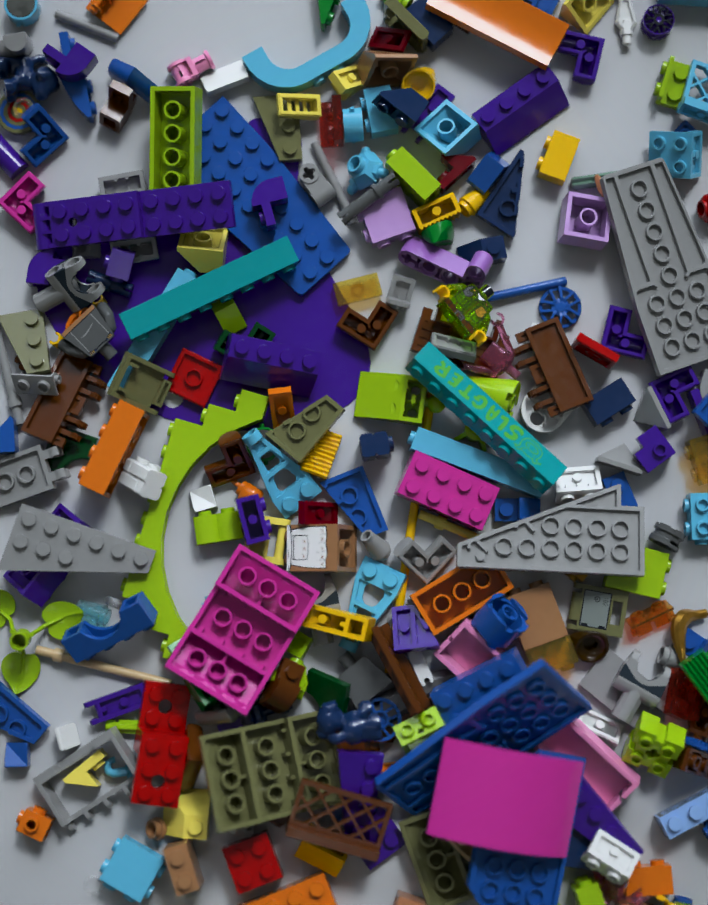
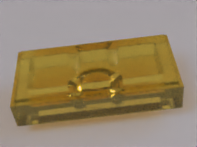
M377 272L333 283L338 307L383 295Z

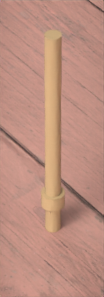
M37 645L35 650L36 655L52 658V661L58 663L67 662L145 682L146 679L172 683V679L93 659L88 661L84 659L76 663L69 653L60 648H55L54 650Z

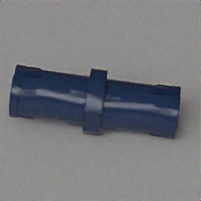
M90 269L88 275L95 277V279L87 277L86 283L102 282L106 288L105 291L117 293L127 298L131 297L132 292L125 289L133 291L134 284L124 281L123 283L112 281L110 276Z

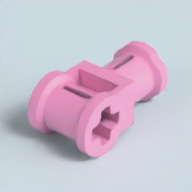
M205 50L202 55L192 60L188 56L174 61L167 67V71L175 79V86H190L194 81L200 79V73L210 68L212 70L215 69V65L209 53Z

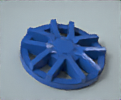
M558 286L557 288L549 289L543 294L539 302L540 317L545 322L547 318L543 313H552L550 319L558 316L560 323L562 318H565L569 323L562 325L563 329L568 328L580 317L581 300L575 291L567 287ZM554 291H558V299H555V296L553 294ZM562 291H566L570 294L563 298ZM548 294H550L552 301H546L544 299ZM573 296L576 301L569 304L567 299ZM543 304L551 305V309L543 310L542 306ZM575 304H577V306H578L577 312H576L575 310H573L572 308H570V307H572V306H574ZM568 312L575 315L573 320L567 315Z
M381 697L370 699L372 711L378 714L381 721V729L387 735V737L377 742L390 740L396 734L395 732L389 734L385 727L390 725L393 728L394 725L389 721L397 717V724L401 723L400 710L389 699ZM380 701V710L375 711L373 702ZM383 702L390 704L391 707L384 711ZM394 708L397 714L388 717L387 712Z
M686 736L685 744L708 752V742Z

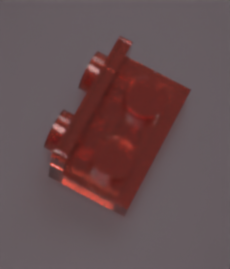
M332 95V102L321 103L322 117L319 118L322 148L344 147L341 95Z
M671 667L663 713L677 720L697 722L703 697L681 668Z

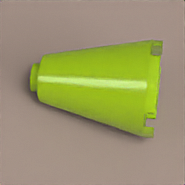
M468 376L511 417L513 416L514 412H512L514 405H517L521 391L520 381Z

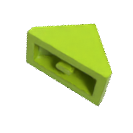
M233 298L224 303H221L220 300L212 303L213 308L211 309L223 330L226 329L235 334L247 327Z

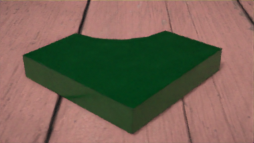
M66 428V430L77 433L82 438L79 443L67 439L63 448L64 455L48 460L51 471L60 468L66 469L74 461L90 460L88 457L89 451L93 445L97 446L99 439ZM47 443L46 449L51 448L54 445Z
M313 667L309 669L306 692L313 696L319 708H321L322 704L335 700L342 712L347 713L351 684Z

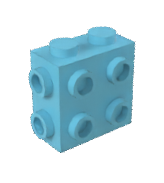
M708 493L687 494L686 499H683V512L687 513V522H684L683 527L684 535L688 536V541H694L695 545H708Z
M126 834L122 839L117 838L111 848L114 854L110 860L106 858L99 869L102 872L99 879L103 881L102 885L111 891L117 889L124 893L123 897L132 903L136 901L140 903L144 897L149 899L155 886L151 885L155 877L160 878L167 865L163 864L165 861L163 855Z

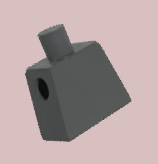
M347 651L337 659L345 668V671L339 675V678L351 684L349 696L357 709L361 701L370 700L392 682L384 672L365 656L356 661L350 652Z

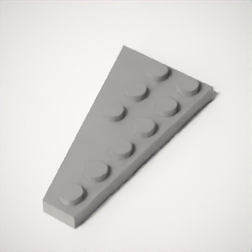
M22 503L0 561V570L148 573L156 550Z

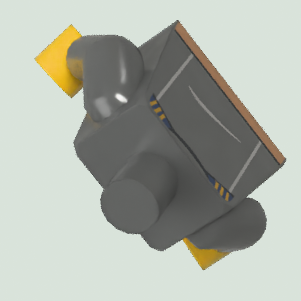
M101 295V299L98 302H92V305L62 334L56 332L58 340L56 342L50 340L49 343L69 356L85 359L89 356L94 358L100 353L107 361H110L118 353L109 343L115 337L114 332L117 327L114 313L108 306L104 296Z

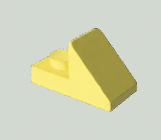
M357 64L335 70L328 76L332 82L331 86L342 101L347 100L364 88L362 87Z
M103 748L99 749L62 780L67 784L99 787L101 783L91 772V769L96 771L106 763L104 758L108 754Z

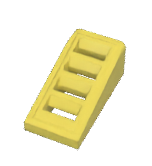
M276 94L278 117L317 121L322 117L320 94ZM283 100H287V111L283 110ZM291 101H294L295 111H292ZM299 102H302V111H300ZM307 103L310 104V111H307Z

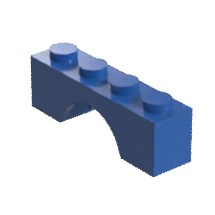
M141 591L123 600L119 610L120 621L115 625L97 627L84 620L67 629L61 643L76 663L84 659L88 661L102 650L108 651L116 643L122 640L128 641L136 633L151 629L155 624L158 612L144 592Z

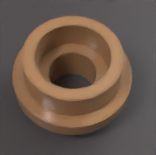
M154 817L149 820L145 827L146 835L154 841H161L167 831L164 820L161 817Z

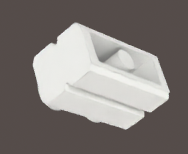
M137 456L136 460L127 458L123 466L124 471H121L118 479L119 484L142 497L155 501L159 500L162 492L161 487H164L167 479L166 474L160 472L161 467Z

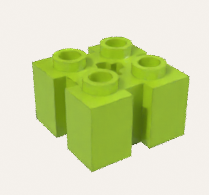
M643 711L636 722L635 730H631L624 743L621 760L638 768L641 764L648 767L647 772L665 779L672 768L673 759L677 760L684 749L687 729L671 722L666 726L660 723L661 718Z

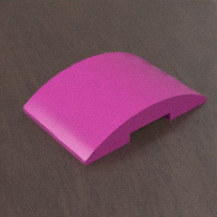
M239 543L199 612L166 662L165 667L246 716L321 592Z
M444 737L426 834L500 851L566 858L584 762Z

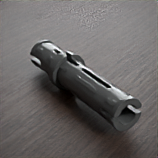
M390 172L389 175L377 184L373 183L368 191L336 213L339 218H342L347 213L349 214L341 220L344 225H347L348 222L378 199L382 200L385 198L384 195L400 184L398 179H395L390 184L388 183L395 177L393 172Z

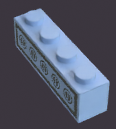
M708 787L654 815L665 837L672 839L708 820Z

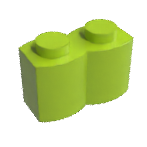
M234 507L223 508L219 514H212L211 511L198 512V517H193L198 546L244 539L238 511H235Z

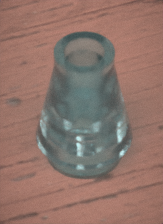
M80 599L76 605L83 610V616L96 626L101 625L104 627L112 614V610L105 604Z

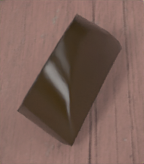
M579 631L568 635L571 646L581 661L587 663L599 661L606 656L609 650L608 638L600 632Z

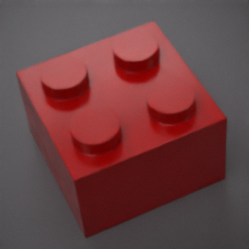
M268 829L253 834L251 838L240 839L222 848L238 895L280 879L284 875Z

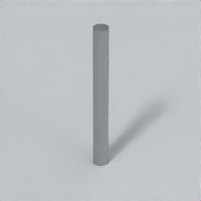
M319 141L311 144V147L327 180L337 193L336 198L341 208L344 209L349 205V202ZM355 217L354 219H352L349 222V224L353 225L357 223V218Z

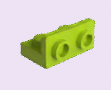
M670 56L667 62L663 61L659 74L663 76L661 83L657 82L654 88L653 95L656 96L654 104L677 110L678 104L682 99L690 65L674 61L675 56Z

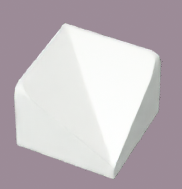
M211 484L190 491L196 514L218 507Z

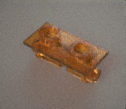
M666 599L656 601L651 607L633 612L630 617L625 618V622L631 627L630 632L633 637H641L653 631L651 622L654 621L657 628L671 622L675 616L674 608Z

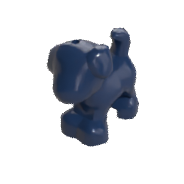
M23 55L16 58L0 57V80H3L5 86L3 90L7 103L15 102L17 94L23 91H32L38 101H46L51 94L59 90L60 83L57 73L50 67L42 66L34 72L36 65L48 64L45 61L46 57L44 55L33 57Z
M332 700L322 704L317 713L316 735L321 740H329L333 745L341 744L345 741L350 745H356L362 742H377L383 739L380 718L377 713H373L369 700L361 701L358 704L357 710H351L347 713H343L338 707L337 702Z

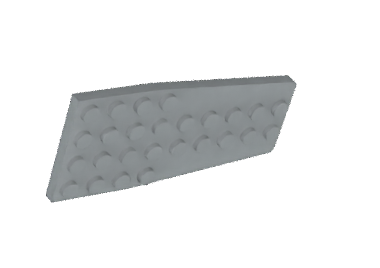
M657 158L604 175L600 179V185L633 309L657 377L707 360L708 258L664 159Z

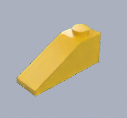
M314 604L301 626L362 642H369L373 636L371 628L375 627L377 618Z

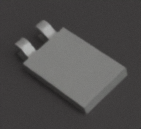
M39 444L0 458V508L57 489L56 481L71 477L69 468H60L52 472L48 462L49 459L63 456V449L53 446L45 450L44 446Z
M609 649L605 657L595 662L579 685L613 711L623 692L612 687L611 684L624 660ZM639 673V675H640L643 679L648 680V679H646L643 675H641V674ZM660 698L656 708L663 714L668 715L672 707ZM641 703L629 725L635 729L636 722L643 711L648 712L650 708Z

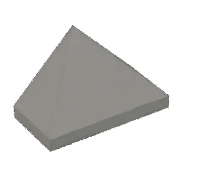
M649 386L643 390L633 421L649 427L656 425L659 430L666 431L672 426L652 386Z
M625 443L599 455L595 459V463L632 475L640 476L643 473L642 467Z

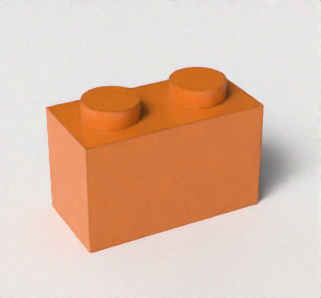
M651 859L649 864H641V861H638L630 878L622 884L623 895L626 898L674 894L671 865L668 862H664V859Z

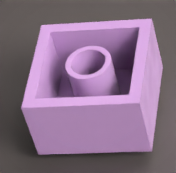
M569 191L562 200L557 243L601 251L609 241L611 224L604 197Z

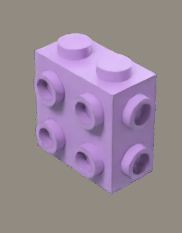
M401 186L394 187L384 195L385 198L382 200L378 199L357 215L358 221H363L365 230H362L366 243L370 242L372 248H386L391 245L392 241L398 239L400 242L406 241L407 238L413 237L412 235L416 232V227Z

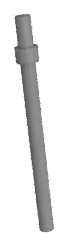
M0 328V365L9 397L7 402L9 409H12L16 426H20L24 423L21 410L23 405L21 397L16 393L11 378L12 371Z

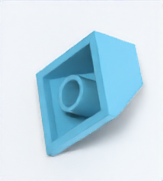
M447 99L414 128L416 133L445 156L466 154L482 139L478 123Z

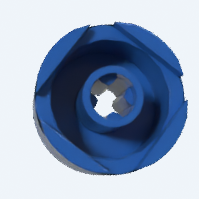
M502 593L494 594L476 612L471 622L472 626L478 630L485 639L487 646L491 649L509 647L528 628V625H526L528 616L524 608L515 599L511 598L508 600L504 598L505 594Z

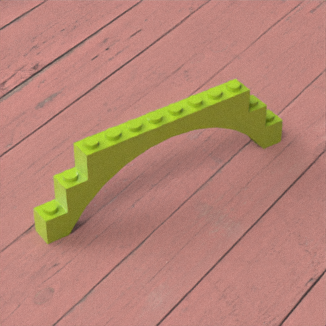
M242 389L241 394H236L233 407L236 408V411L209 404L208 408H204L201 414L200 421L203 422V425L175 418V422H171L167 432V436H170L168 445L164 444L160 458H163L160 472L166 474L167 479L164 487H161L162 492L159 500L155 501L147 498V502H150L148 511H144L140 524L143 525L141 534L137 533L134 541L136 544L156 550L148 573H129L128 578L124 577L120 591H123L122 597L125 598L143 591L157 610L158 614L151 630L169 635L168 639H163L160 651L164 652L162 658L169 659L171 654L167 646L182 638L187 630V626L179 616L169 592L164 567V538L172 505L180 487L193 467L213 447L219 444L218 440L224 433L229 431L239 432L264 421L269 405L268 396Z

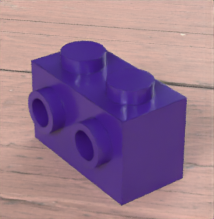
M259 494L235 499L246 545L269 540V534H272L273 531L270 520L265 521L263 511H267L264 497L259 498Z

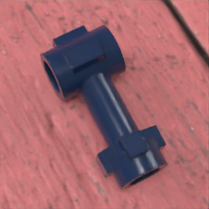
M258 704L252 706L248 714L251 722L258 724L268 721L266 716L276 712ZM291 705V707L283 713L286 714L290 712L289 710L293 709V705Z

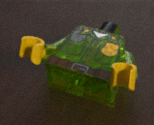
M464 283L441 285L432 291L440 297L437 300L438 304L436 307L463 339L470 336L468 338L470 341L472 339L476 340V347L481 346L487 340L486 333L491 320L489 313L493 307L488 302V299L494 295L492 288L487 284L478 289L473 283L468 286Z

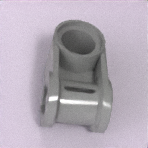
M306 163L300 167L298 182L318 209L337 196L333 186L314 164ZM305 172L308 175L312 173V179H310L309 177L304 178Z

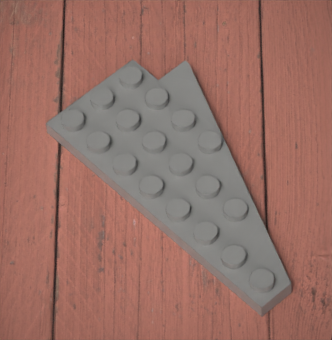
M617 484L457 543L456 568L644 577V507L621 506V484Z

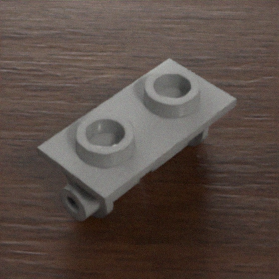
M21 371L17 374L11 373L17 394L59 395L56 386L61 384L62 377L56 372L45 375L27 374L26 371Z

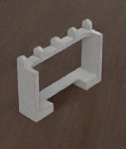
M114 726L33 778V781L62 827L67 825L69 830L73 832L77 829L73 822L77 817L84 814L87 820L90 821L94 818L90 810L103 801L107 808L112 807L113 803L109 797L123 789L127 796L131 794V788L128 784L133 782L136 757L118 728ZM112 740L133 776L70 816L48 780Z

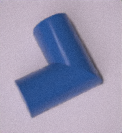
M113 58L108 66V74L111 79L126 83L150 105V86L157 85L136 67Z
M39 103L33 104L22 114L21 118L36 136L19 151L36 168L69 137Z

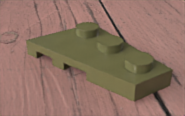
M276 95L253 97L255 106L258 109L279 160L282 163L303 162L300 119L278 117ZM283 100L284 111H287V100ZM291 101L292 111H295L294 101Z
M38 309L0 315V323L26 373L34 375L51 374L44 313Z
M325 395L303 409L299 414L282 422L283 424L273 430H269L265 434L301 464L346 410L328 395Z

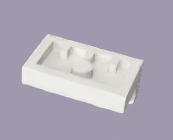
M599 465L567 468L554 484L555 504H566L603 490Z
M599 829L587 851L582 855L581 861L585 862L586 866L605 875L610 882L622 885L630 878L641 855Z

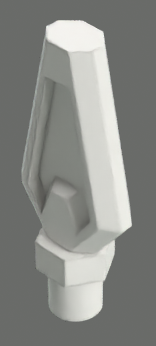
M619 0L615 25L620 30L623 46H630L632 44L633 28L636 26L637 20L631 0Z

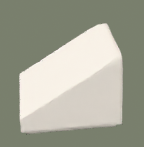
M75 723L55 728L56 738L61 751L81 744Z

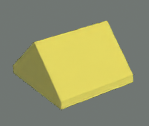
M566 0L562 5L559 15L581 33L588 34L614 3V0Z

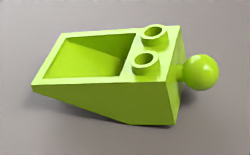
M361 371L354 417L422 426L425 407H428L433 413H440L444 410L445 405L434 395L426 398L427 388L411 375ZM412 388H419L420 393L418 395L412 394ZM415 410L417 414L412 418L408 416V412Z

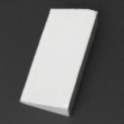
M242 60L200 76L208 98L250 81Z
M592 710L579 718L612 750L615 749L624 727L623 724Z

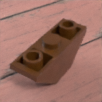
M684 746L677 760L673 759L672 767L708 779V754Z

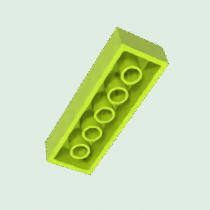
M150 86L149 190L201 183L203 90L196 86Z

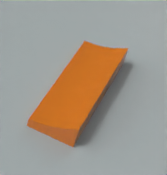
M428 0L425 6L426 10L545 71L564 40L570 25L523 0Z

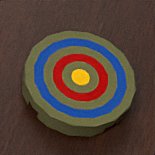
M28 91L18 93L17 100L13 103H7L5 96L1 97L0 125L14 135L31 133V128L23 121L21 116L30 106L35 103L40 104V102Z

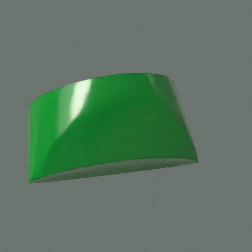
M444 220L424 229L421 232V236L426 242L435 246L450 245L454 240L452 220Z

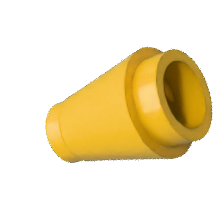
M474 189L459 198L458 203L461 208V214L467 218L471 215L474 216L490 195L489 190L483 195Z

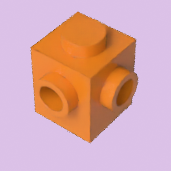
M30 806L25 811L21 810L16 820V823L19 825L16 830L39 842H43L56 818L46 814L47 810L41 806Z

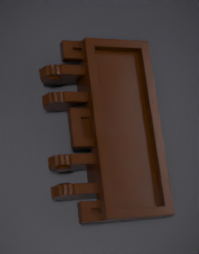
M423 307L409 351L418 354L430 342L432 332L460 339L463 338L449 320L448 322L441 320L442 312L438 307L433 320H431L433 309ZM485 315L478 329L483 327L484 332L488 324V316ZM458 318L456 323L458 325H463V323ZM496 319L492 327L491 336H487V340L481 346L476 347L474 363L456 358L448 359L460 369L484 377L498 378L510 336L502 333L499 335L502 322ZM464 330V333L467 334L464 340L470 341L468 338L472 334L468 330Z
M558 316L515 334L518 344L526 341L529 343L509 352L510 356L517 357L529 351L533 355L530 358L519 361L515 365L516 370L529 367L536 385L544 382L547 383L527 393L530 399L536 398L547 392L551 396V398L537 402L532 406L534 411L547 408V412L550 418L594 401Z
M61 350L51 369L52 373L56 372L62 377L61 384L56 386L59 395L37 396L20 429L22 433L62 449L67 439L79 443L82 437L77 433L66 430V428L70 424L81 430H86L88 424L69 416V414L79 417L87 402V398L100 402L102 397L96 392L87 390V387L90 384L106 390V382L90 376V373L100 376L103 367L87 359L69 356Z

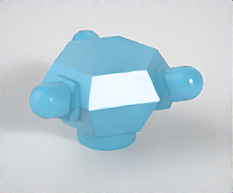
M363 147L359 155L352 156L348 161L347 168L350 184L347 192L350 195H354L357 190L367 189L373 183L377 184L380 178H385L390 174L389 170L384 168L383 162L374 152H371L369 147Z

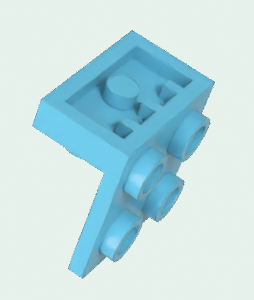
M650 131L649 161L663 158L672 178L692 179L700 177L703 131Z

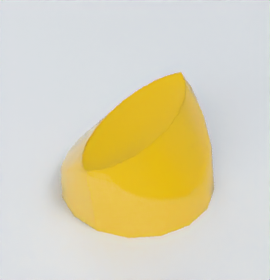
M428 67L412 69L404 76L401 89L412 88L425 99H430L436 85L434 69Z

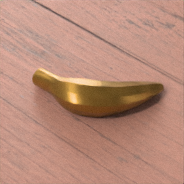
M706 609L679 610L671 621V639L680 662L686 659L687 627L695 620L707 618L708 611Z

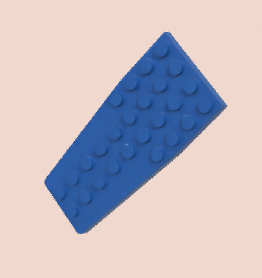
M224 96L202 114L201 183L231 180L236 227L227 229L251 252L288 236L299 262L295 264L296 269L286 274H283L281 271L276 273V275L299 296H304L349 256L350 248L282 161L279 160L271 147ZM282 176L288 196V203L272 207L277 229L268 231L266 225L262 226L258 212H262V210L253 212L252 194L261 182Z
M541 658L496 689H493L480 700L472 703L468 709L374 779L376 788L411 815L419 814L430 808L432 804L444 737L527 752L592 710L591 704Z

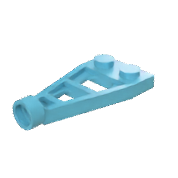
M253 428L242 437V440L251 452L271 501L285 519L298 510V501H310L322 492L309 473L300 470V465L266 440L257 428ZM268 451L272 452L279 459V463L270 470L266 469L261 460V456ZM281 469H287L295 475L296 481L281 491L276 486L274 475Z
M365 556L355 576L349 612L357 613L359 608L371 612V617L377 618L376 625L398 598L408 575ZM368 584L375 585L384 591V597L376 606H368L363 601L364 589ZM342 637L338 646L356 653L362 641L355 640V642L348 640L349 638Z

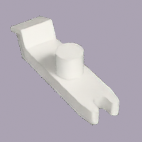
M422 651L408 652L409 659L422 686H426V678L433 683L432 673Z

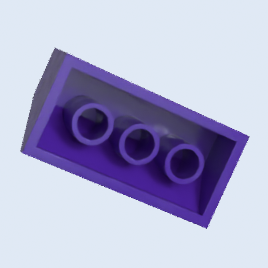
M549 66L546 71L537 67L474 112L471 119L478 123L481 137L491 151L499 156L567 108L569 102L558 78Z
M231 333L228 334L219 379L264 389L291 386L293 395L309 398L318 376L322 352Z
M61 503L52 512L54 515L91 527ZM7 571L3 577L24 597L42 608L51 598L57 587L65 580L69 572Z

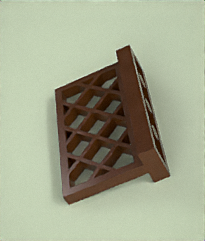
M389 623L371 628L373 631L371 642L410 716L412 717L432 706L405 653L395 654L393 631Z
M302 777L289 820L285 827V836L377 862L394 805L393 803ZM305 785L315 787L319 795L306 801L303 795ZM335 793L339 795L342 802L329 807L324 797ZM302 798L304 803L299 805L300 800ZM321 799L327 810L314 815L309 805ZM355 799L361 801L364 809L352 814L347 803ZM344 805L349 817L337 822L332 811ZM377 806L387 808L384 817L375 821L370 810ZM306 807L312 818L304 822L296 820L297 811ZM367 812L372 823L360 829L355 818ZM329 813L334 825L323 828L317 819ZM352 820L358 831L350 835L344 834L340 826ZM375 827L378 832L376 843L366 840L363 832Z

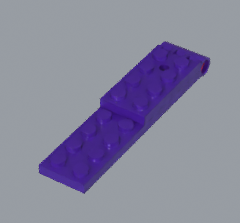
M231 180L32 204L37 251L236 227ZM74 219L77 220L76 226L73 225Z

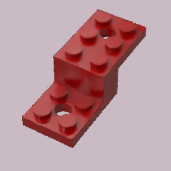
M145 679L133 748L137 753L130 803L178 808L189 737L185 734L191 694L184 684ZM163 700H169L171 703V707L167 712L159 711V703ZM156 775H161L164 778L163 784L159 787L151 785V780Z

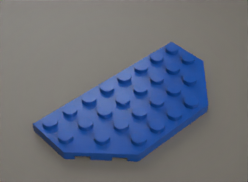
M538 749V750L535 751L533 754H537V753H538V754L550 755V756L561 757V758L572 759V760H578V761H583V762H584L583 771H582V776H581V782H580V787H579V792H578V798H577V803H576V808H575V814H576V809H577V804H578V799H579V794H580V789H581V784H582V779H583V774H584V769H585V764H586V759H587V758H584V757H581V756H576V755H570V754H565V753H559V752H553V751ZM574 814V819H573V824H572V830H573V825H574V820H575V814ZM473 845L466 886L479 905H558L567 856L566 858L526 855Z

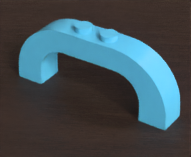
M344 0L340 3V10L350 30L345 40L335 47L296 68L283 69L274 65L269 60L261 46L242 57L247 72L257 84L275 93H298L312 86L318 87L322 85L333 71L353 64L365 50L370 36V13L366 1Z

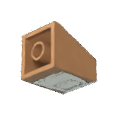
M343 524L287 525V531L285 532V542L287 543L285 565L287 572H357L356 526Z

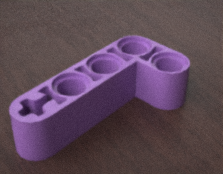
M416 236L407 238L398 254L399 261L402 264L458 291H462L471 285L475 286V288L470 290L475 294L480 291L493 264L492 256L485 251L475 252L469 262Z

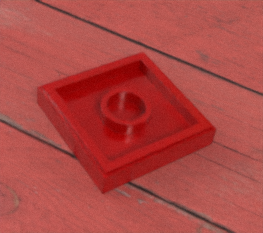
M581 332L571 344L572 349L607 369H611L621 356Z
M183 347L171 371L176 375L174 378L168 377L167 379L172 382L168 392L202 408H206L219 381L222 365Z

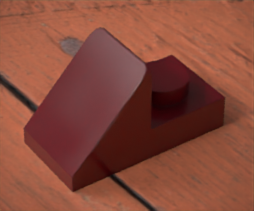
M376 26L367 46L372 51L403 53L412 32L410 30Z
M441 155L440 161L450 171H444L437 178V181L441 183V195L475 165L476 158L474 156Z
M298 501V524H338V504Z

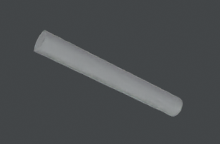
M58 9L55 12L54 18L115 43L119 40L120 34Z

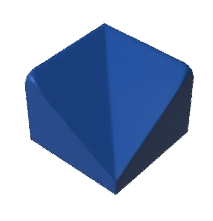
M29 742L6 743L4 767H28L31 765Z

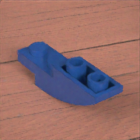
M68 31L59 32L62 54L67 56L76 44L75 38H71ZM84 78L77 82L61 80L69 98L78 111L90 123H95L94 115H98L95 101L91 102L90 94L94 93L91 79L87 80V78Z

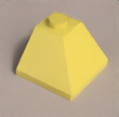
M228 229L180 234L177 251L199 272L208 273L225 265Z
M192 788L190 790H181L178 808L164 807L163 820L167 827L165 835L183 839H208L211 812L208 789Z

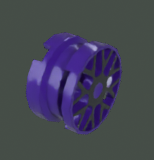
M655 4L650 6L645 11L640 23L642 33L651 40L664 39L674 25V14L665 5Z

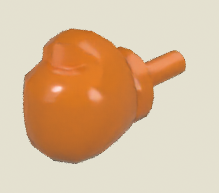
M234 480L231 482L237 487L235 493L238 495V499L254 494H259V498L264 496L262 490L247 481L240 483Z

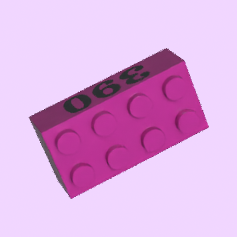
M414 450L411 452L394 494L472 530L482 531L500 488L418 450Z

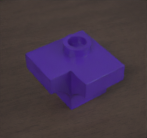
M654 425L636 438L640 450L633 456L644 471L649 473L676 452L657 426Z

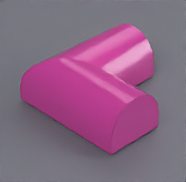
M28 171L0 199V207L30 235L35 234L31 202L46 186Z

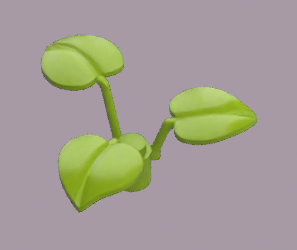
M0 589V628L5 625L7 620L9 621L10 634H12L9 643L12 649L16 650L9 653L3 659L1 670L13 692L19 694L35 682L41 670L39 658L35 654H26L25 648L31 643L32 637L48 627L49 634L52 637L62 640L67 629L81 623L84 613L81 608L73 603L56 601L47 605L42 611V618L46 622L32 632L26 629L15 630L13 619L10 617L16 609L15 599L9 592Z

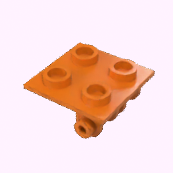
M91 0L86 9L121 35L147 4L148 0Z

